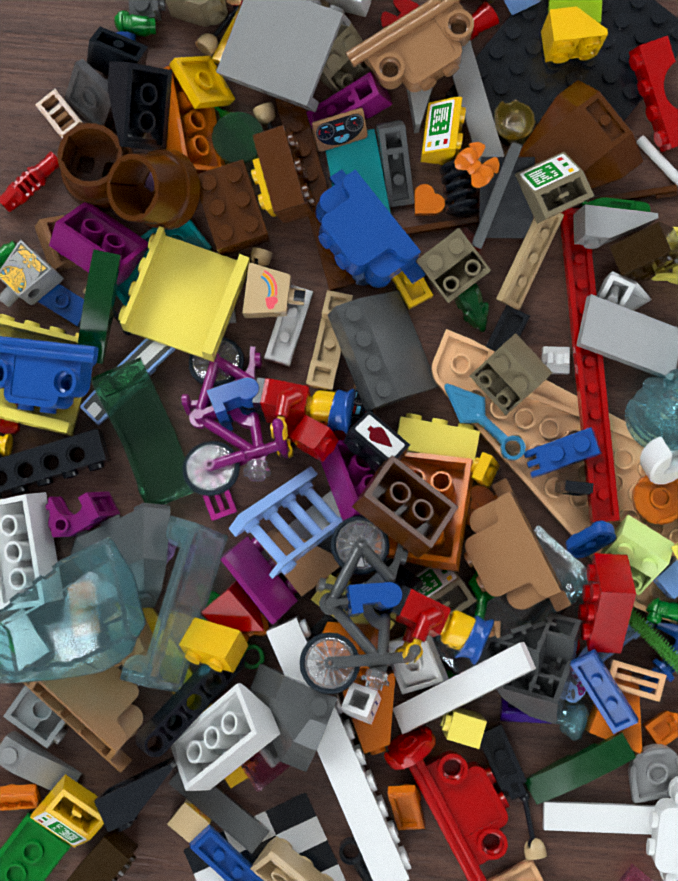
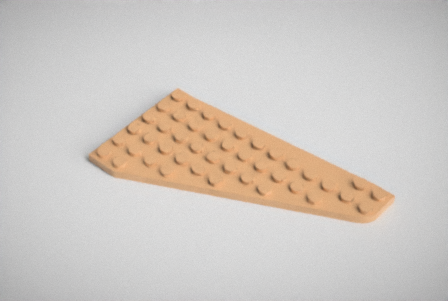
M447 329L445 330L432 362L431 372L435 383L447 397L448 395L444 388L447 383L485 397V415L508 437H520L525 443V451L581 431L578 397L547 380L505 415L470 377L495 351L470 338ZM609 413L620 521L607 523L612 524L615 530L625 517L630 515L673 543H678V519L663 525L648 523L639 517L633 507V488L638 480L646 475L640 465V456L645 446L656 437ZM471 423L570 536L592 525L589 518L587 495L573 496L556 494L555 483L564 480L586 482L584 461L532 478L530 472L540 469L538 465L528 468L527 462L536 459V456L525 458L523 454L518 460H506L500 452L501 444L482 425ZM509 441L505 446L507 454L516 456L520 452V446L515 441ZM666 443L670 450L675 449V447ZM602 549L596 551L595 553H601ZM594 553L589 555V558L593 561ZM652 581L640 595L636 594L633 607L648 613L646 608L653 599L659 597L661 601L678 602V597L675 599L667 598ZM662 617V619L668 622H671L673 624L677 623V621Z

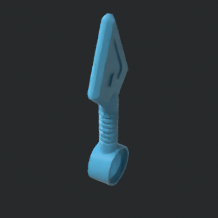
M448 383L445 384V391L460 423H479L501 444L500 452L506 460L515 461L523 456L526 449L524 441L518 436L508 437L485 415V397ZM515 441L519 444L520 452L518 455L511 456L507 454L505 450L507 442Z

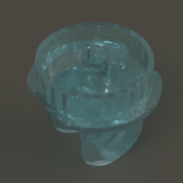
M673 369L665 377L647 378L642 383L643 387L629 400L626 406L625 422L628 431L643 447L653 439L662 437L670 451L678 450V369Z

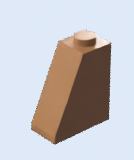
M276 527L267 533L286 556L295 550ZM300 537L301 540H302L304 543H305L306 541H308V540H306V539ZM316 546L297 560V565L285 576L302 597L317 585L320 578L325 579L340 566L335 561L331 552Z

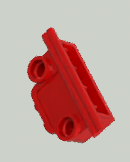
M446 751L427 762H424L422 759L413 766L408 767L467 880L487 881L479 865L488 860L499 859L506 853L508 841L500 828L505 826L508 821L506 808L510 807L502 792L497 794L492 784L497 781L490 768L483 769L482 765L475 761L467 763L455 751Z

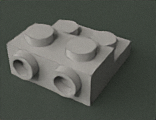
M26 685L3 716L46 748L53 745V743L58 745L68 732L64 729L67 723Z

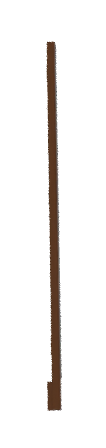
M677 185L590 198L586 202L603 197L635 200L651 197L654 194L656 199L677 196L678 189ZM578 204L572 208H581L583 206ZM479 216L406 227L403 230L407 235L475 225L479 224Z

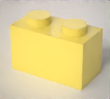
M459 707L441 716L440 726H442V731L447 740L477 749L480 748L487 723L481 713Z

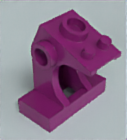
M86 492L78 499L82 507L77 514L72 513L68 509L62 496L49 497L45 508L50 513L48 527L52 532V537L76 536L77 533L86 529L89 531L101 524V522L120 514L110 492Z

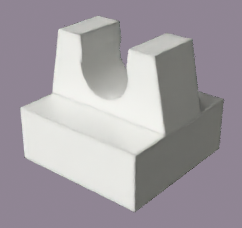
M542 347V362L553 372L552 374L568 375L570 373V347Z

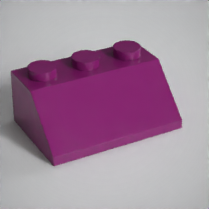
M86 202L56 221L49 243L51 248L88 273L93 249L121 255L122 259L117 278L118 286L129 278L148 250V242L94 205Z
M339 440L334 451L327 456L324 462H320L342 521L353 516H363L352 508V505L376 472L362 458L353 454L343 443L344 440ZM361 521L353 522L351 524H348L346 527L369 525V523Z
M247 535L226 551L220 560L268 621L274 624L298 601L295 595L297 590L288 579L284 581L279 574L273 579L269 576L276 566L272 558L267 560L262 553L264 548L255 537L251 539Z

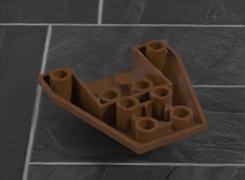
M579 80L556 96L521 148L518 156L535 157L536 165L565 152L583 170L591 189L620 180L643 163L633 132L600 91Z

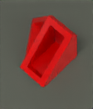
M237 580L200 612L209 622L241 632L264 631L260 609Z

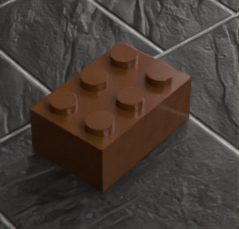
M284 125L254 134L253 139L273 212L284 224L314 215L312 206L316 205L315 197L305 182L309 180L305 165H302L298 157L302 155L299 141L295 140L293 132L289 133Z
M243 159L198 174L200 200L219 254L229 255L269 241V236Z
M391 455L378 468L352 505V508L415 557L419 558L433 547L458 506Z

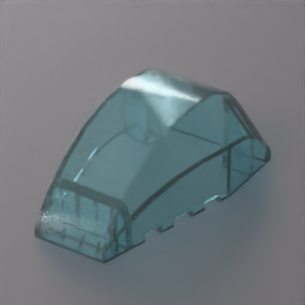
M110 537L58 561L52 566L53 570L46 576L40 575L32 581L33 586L22 594H15L9 599L10 603L0 610V683L47 681L101 673L120 663L133 651L146 625L134 574Z

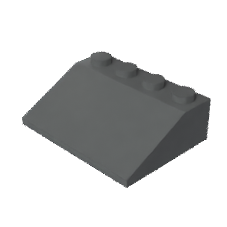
M398 290L359 298L335 306L327 315L366 413L369 410L372 412L438 387L433 379L431 367Z

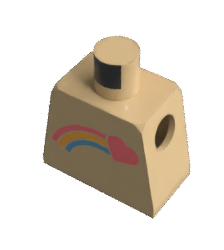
M249 263L243 315L245 318L287 316L289 304L304 305L306 290L291 288L292 278L287 273Z

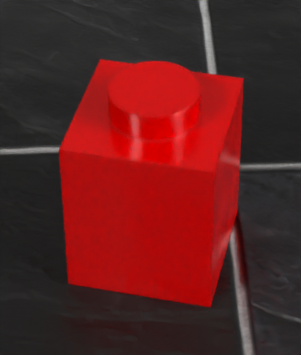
M307 415L303 417L290 435V438L300 450L322 462L334 451L339 441L330 427Z

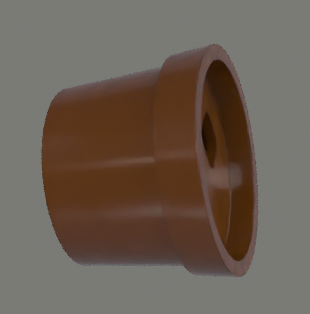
M85 123L72 128L62 138L57 154L61 176L68 193L79 204L86 202L100 210L112 208L107 195L108 175L103 177L105 166L108 163L114 164L124 155L135 154L134 150L129 147H120L118 136L103 125ZM83 156L95 159L93 170L90 174L78 171V166Z
M173 149L153 150L148 153L127 154L119 158L113 164L108 175L107 195L111 207L121 218L128 221L145 223L154 228L161 226L165 230H173L186 224L195 213L200 198V182L193 163L183 153ZM150 173L154 180V191H151L145 184Z

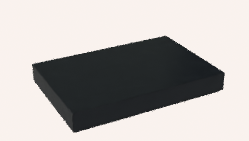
M481 157V164L493 157ZM497 157L500 164L499 172L501 170L505 157ZM535 157L517 158L486 238H525L533 221V214L515 174L534 166ZM499 172L497 174L494 173L491 181L480 188L479 223Z

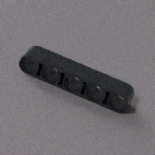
M244 655L234 673L225 670L218 672L208 665L202 664L140 729L136 736L138 748L150 757L156 758L163 755L239 674L245 664ZM213 674V682L207 686L206 680L209 675ZM194 694L193 704L187 706V699ZM172 715H175L176 719L174 724L168 727V719ZM156 736L155 744L148 748L149 739Z

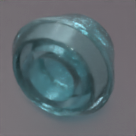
M584 704L566 705L565 709H562L557 722L560 725V731L573 741L581 739L587 725L589 710Z

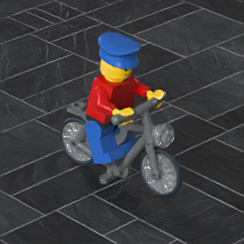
M353 516L341 522L332 535V554L338 565L342 567L334 585L328 584L326 579L320 578L315 591L320 593L323 590L330 591L324 594L319 601L321 611L326 615H333L365 654L359 655L356 647L345 636L338 633H322L313 637L304 646L300 655V671L303 679L314 690L325 694H335L351 686L358 675L359 667L367 666L370 669H366L365 675L361 677V680L366 681L365 687L382 691L383 686H389L387 681L389 674H386L387 666L398 663L408 664L413 660V663L418 661L423 654L421 643H425L428 635L432 637L441 635L440 640L443 644L456 649L454 653L455 658L467 657L475 665L483 652L494 625V620L485 621L479 616L473 618L458 610L450 614L451 609L404 585L399 587L394 582L399 565L404 566L406 563L408 550L397 543L393 562L387 567L384 562L387 559L390 548L388 535L364 516ZM376 573L365 584L347 586L352 574ZM373 607L378 611H386V613L381 614L379 617ZM363 613L369 624L379 630L377 649L350 617H357ZM391 619L407 626L402 638L403 645L399 646L393 653L389 652Z

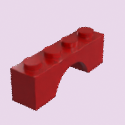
M665 36L639 45L629 51L630 67L635 71L638 80V92L644 99L646 116L652 124L654 141L659 147L660 152L678 147V109L668 101L664 91L665 75L676 60L669 38Z

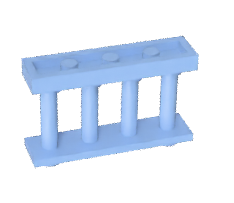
M311 466L240 513L229 527V530L235 537L244 531L251 533L278 563L269 574L272 579L281 572L284 575L288 574L297 565V560L330 537L337 526L343 522L342 518L338 517L313 489L312 481L318 473ZM296 495H305L330 525L322 530L296 502ZM280 506L287 507L313 537L304 543L277 513ZM263 518L266 521L270 520L295 550L286 556L259 526V521ZM344 527L342 531L339 533V535L342 532H344L348 527Z

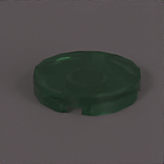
M243 112L229 113L220 118L214 126L212 133L213 146L220 159L228 164L242 159L245 164L256 159L258 154L253 135L263 132L262 126L256 118Z

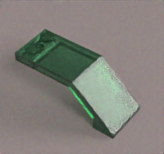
M139 357L91 377V383L124 447L137 482L138 491L144 503L164 505L193 493L194 491L189 488L183 477L182 468L186 458L142 358ZM188 467L190 480L196 485L191 469Z

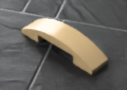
M327 290L306 386L327 391L333 390L341 348L327 315L335 306L352 301L353 295Z

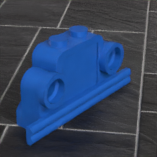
M342 169L332 175L329 179L334 186L321 195L315 214L321 223L318 236L319 241L325 249L329 248L334 254L337 265L354 276L364 273L366 282L376 288L385 287L393 277L402 271L412 284L423 278L425 273L416 263L421 251L356 169L347 175Z
M0 336V389L4 388V397L8 402L18 404L17 409L34 411V406H39L40 412L56 414L57 409L70 408L74 397L80 398L88 393L92 367L97 362L99 349L94 346Z

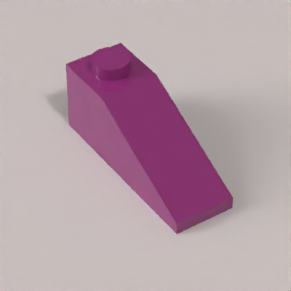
M369 72L318 104L316 112L309 110L306 114L312 128V123L358 108L363 109L364 117L368 119L393 103L388 90L379 84L373 73Z

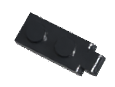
M501 723L484 730L480 745L502 793L507 791L511 800L526 795L523 783L527 782Z

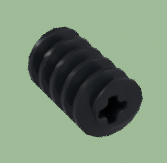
M455 159L443 164L439 170L440 174L444 175L441 178V183L445 185L443 194L447 196L444 199V203L448 205L446 214L452 217L473 215L479 212V209H472L471 207L478 203V199L470 198V196L475 194L477 190L475 188H468L471 185V178H467V175H469L468 171L458 170L455 168Z

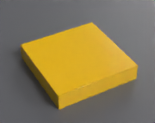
M211 56L178 57L169 63L194 109L228 106L235 100L224 78L216 73L217 66Z

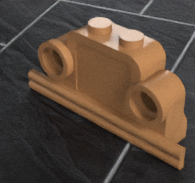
M429 0L350 49L345 54L353 67L364 61L375 75L379 84L386 89H395L403 82L406 89L410 92L427 91L441 77H449L459 70L462 46H465L471 39L474 20L472 15L465 11L459 3L461 0Z
M507 478L493 484L492 487L498 498L476 509L471 514L469 523L471 529L476 534L466 540L465 549L467 552L463 553L470 567L474 566L479 575L476 577V581L482 592L487 591L488 594L494 597L507 594L509 604L521 610L529 609L547 598L550 599L556 612L571 606Z
M65 649L59 652L40 671L36 672L27 664L16 674V677L120 773L132 761L121 748L128 740L134 737L138 728L143 723L142 711L137 706L132 705L139 694V689L135 684V680L129 674L123 673L118 667L108 664L112 659L111 657L99 651H92L82 659L77 651Z

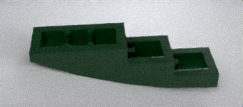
M93 249L82 309L78 345L98 347L96 363L103 364L114 316L113 307L118 288L117 278L122 256Z
M620 731L598 744L593 743L573 755L568 754L527 777L525 784L538 805L585 785L637 757Z

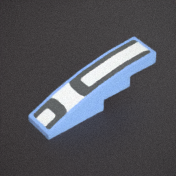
M146 338L103 380L81 404L80 408L99 426L137 391V388L156 371V367L172 354L175 348Z

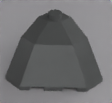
M142 503L135 506L133 512L123 517L118 514L101 522V527L89 532L86 529L77 533L71 549L72 558L102 593L127 606L154 608L162 590L167 564L170 506Z
M552 614L545 617L543 622L531 625V623L512 629L510 634L497 638L496 635L487 639L483 652L476 664L518 643L525 642L536 669L496 690L504 700L528 716L557 724L573 672L570 662L576 656L582 620Z
M260 663L250 691L272 711L280 735L272 740L280 762L306 772L322 739L335 706L337 695L320 693L308 684Z

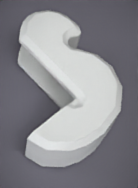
M657 437L650 441L640 456V465L651 482L659 485L678 479V448L670 450L662 437Z

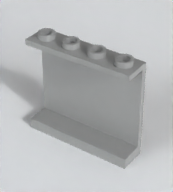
M243 0L216 73L229 81L316 112L319 102L313 98V94L341 24L349 27L351 21L346 17L345 11L335 5H330L327 8L321 6L322 3L318 0Z

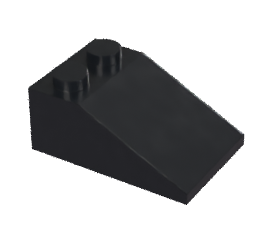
M109 62L108 94L120 147L146 150L167 148L172 70L130 62Z
M174 756L105 789L94 801L108 832L114 829L121 832L133 825V821L138 818L139 812L175 767L176 761Z

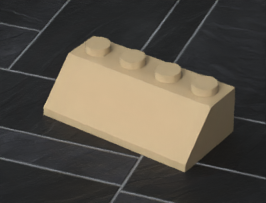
M278 836L267 843L250 868L264 881H334L327 874H322L318 871L310 859L300 856L293 850L292 845L287 840Z

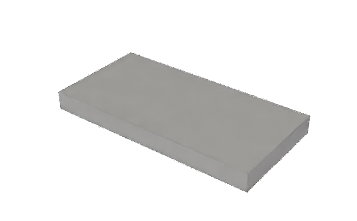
M591 294L586 298L576 346L666 380H671L674 378L678 360V328Z

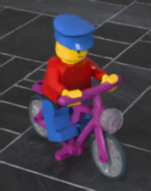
M226 337L222 339L214 362L190 354L188 362L190 373L202 385L198 400H190L188 394H182L181 397L182 405L187 416H189L191 425L197 429L207 428L240 449V451L235 452L224 443L209 441L197 445L187 454L182 468L183 477L189 488L198 494L213 496L227 491L236 482L240 466L245 464L244 475L249 477L250 481H264L266 477L271 475V469L268 468V462H266L268 454L277 451L279 457L281 455L285 459L293 457L294 450L291 446L293 440L290 438V435L305 415L330 427L333 432L343 431L347 435L350 429L356 397L355 389H351L348 392L339 389L336 392L317 390L311 396L309 387L305 385L259 377L256 382V369L262 368L261 353H257L256 347H250L249 366L246 371H243V352L236 342ZM235 421L243 428L250 429L253 445L231 432V430H234L232 422ZM260 421L271 423V436L273 439L275 437V441L267 444L263 443Z

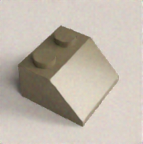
M165 0L171 17L199 26L218 25L228 16L225 0Z

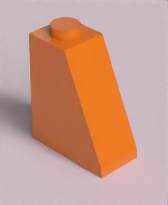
M620 667L617 668V672L626 674L629 676H632L633 674L632 672H629ZM619 678L614 679L617 684L639 690V684ZM622 691L637 715L638 723L621 730L632 750L641 754L640 696ZM594 703L584 729L589 733L607 739L614 734Z
M393 670L384 674L382 687L365 686L378 691L381 697L372 725L352 718L364 754L368 752L371 755L382 753L386 750L385 746L390 745L395 689ZM349 687L346 690L342 691L344 698L346 697Z

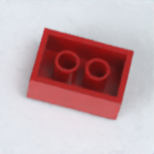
M594 553L592 564L587 566L588 584H584L582 589L584 602L579 604L578 619L583 621L581 637L582 640H586L588 652L595 649L601 653L621 654L636 597L628 555Z

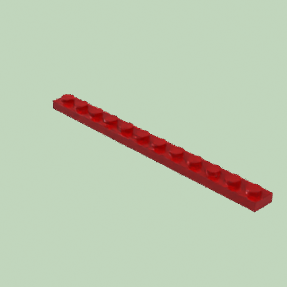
M570 208L561 212L564 214L560 227L581 431L590 427L594 429L602 452L601 455L584 460L586 482L594 483L593 493L587 495L590 523L596 521L618 522L620 521L603 356L576 346L586 298L591 294L597 296L592 249H587L584 245L574 244V213L580 208Z

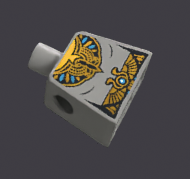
M20 240L0 269V279L7 285L0 293V301L10 308L20 297L28 304L33 305L64 278L34 249Z

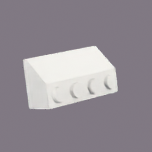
M46 492L0 499V610L63 598L54 537H52V532L48 527L50 513L45 508V505L48 504Z
M237 683L200 714L171 746L185 791L211 790L280 735L271 709L243 684Z

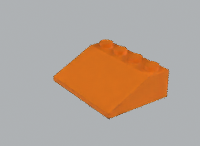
M407 451L400 461L456 504L458 508L433 547L419 558L408 551L406 562L429 568L459 572L473 484V473L471 472L473 460L470 458ZM378 531L374 552L382 556L384 542L381 533ZM388 536L390 548L387 557L394 559L397 542Z

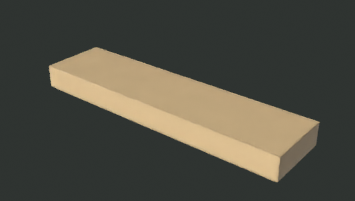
M559 213L538 224L535 218L533 219L496 298L498 301L520 310L564 214Z

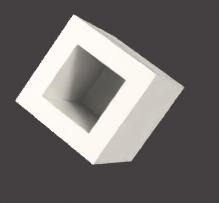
M353 682L349 686L341 709L347 716L372 725L381 697L378 691Z

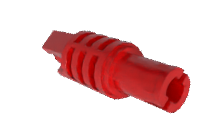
M50 151L34 167H28L26 172L23 171L21 173L22 176L17 177L15 182H11L6 191L0 196V203L3 207L11 212L19 205L27 202L29 197L34 195L35 191L38 192L40 187L45 185V182H47L45 179L60 167L58 158Z

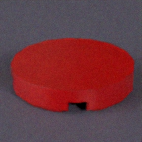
M421 726L419 727L420 730H413L406 734L401 733L392 740L387 747L389 752L384 754V758L390 768L395 770L405 769L426 757L436 743V738L431 729Z

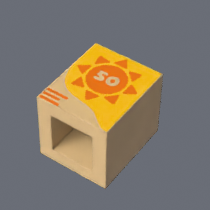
M186 799L167 825L190 843L212 820Z

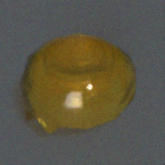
M518 100L506 104L502 101L495 110L494 123L500 136L507 140H519L527 137L532 132L535 118L533 111L528 105L520 103Z

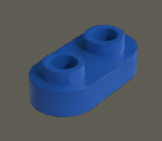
M596 521L581 532L573 534L566 541L567 554L572 558H584L611 544L616 539L614 526L606 521Z

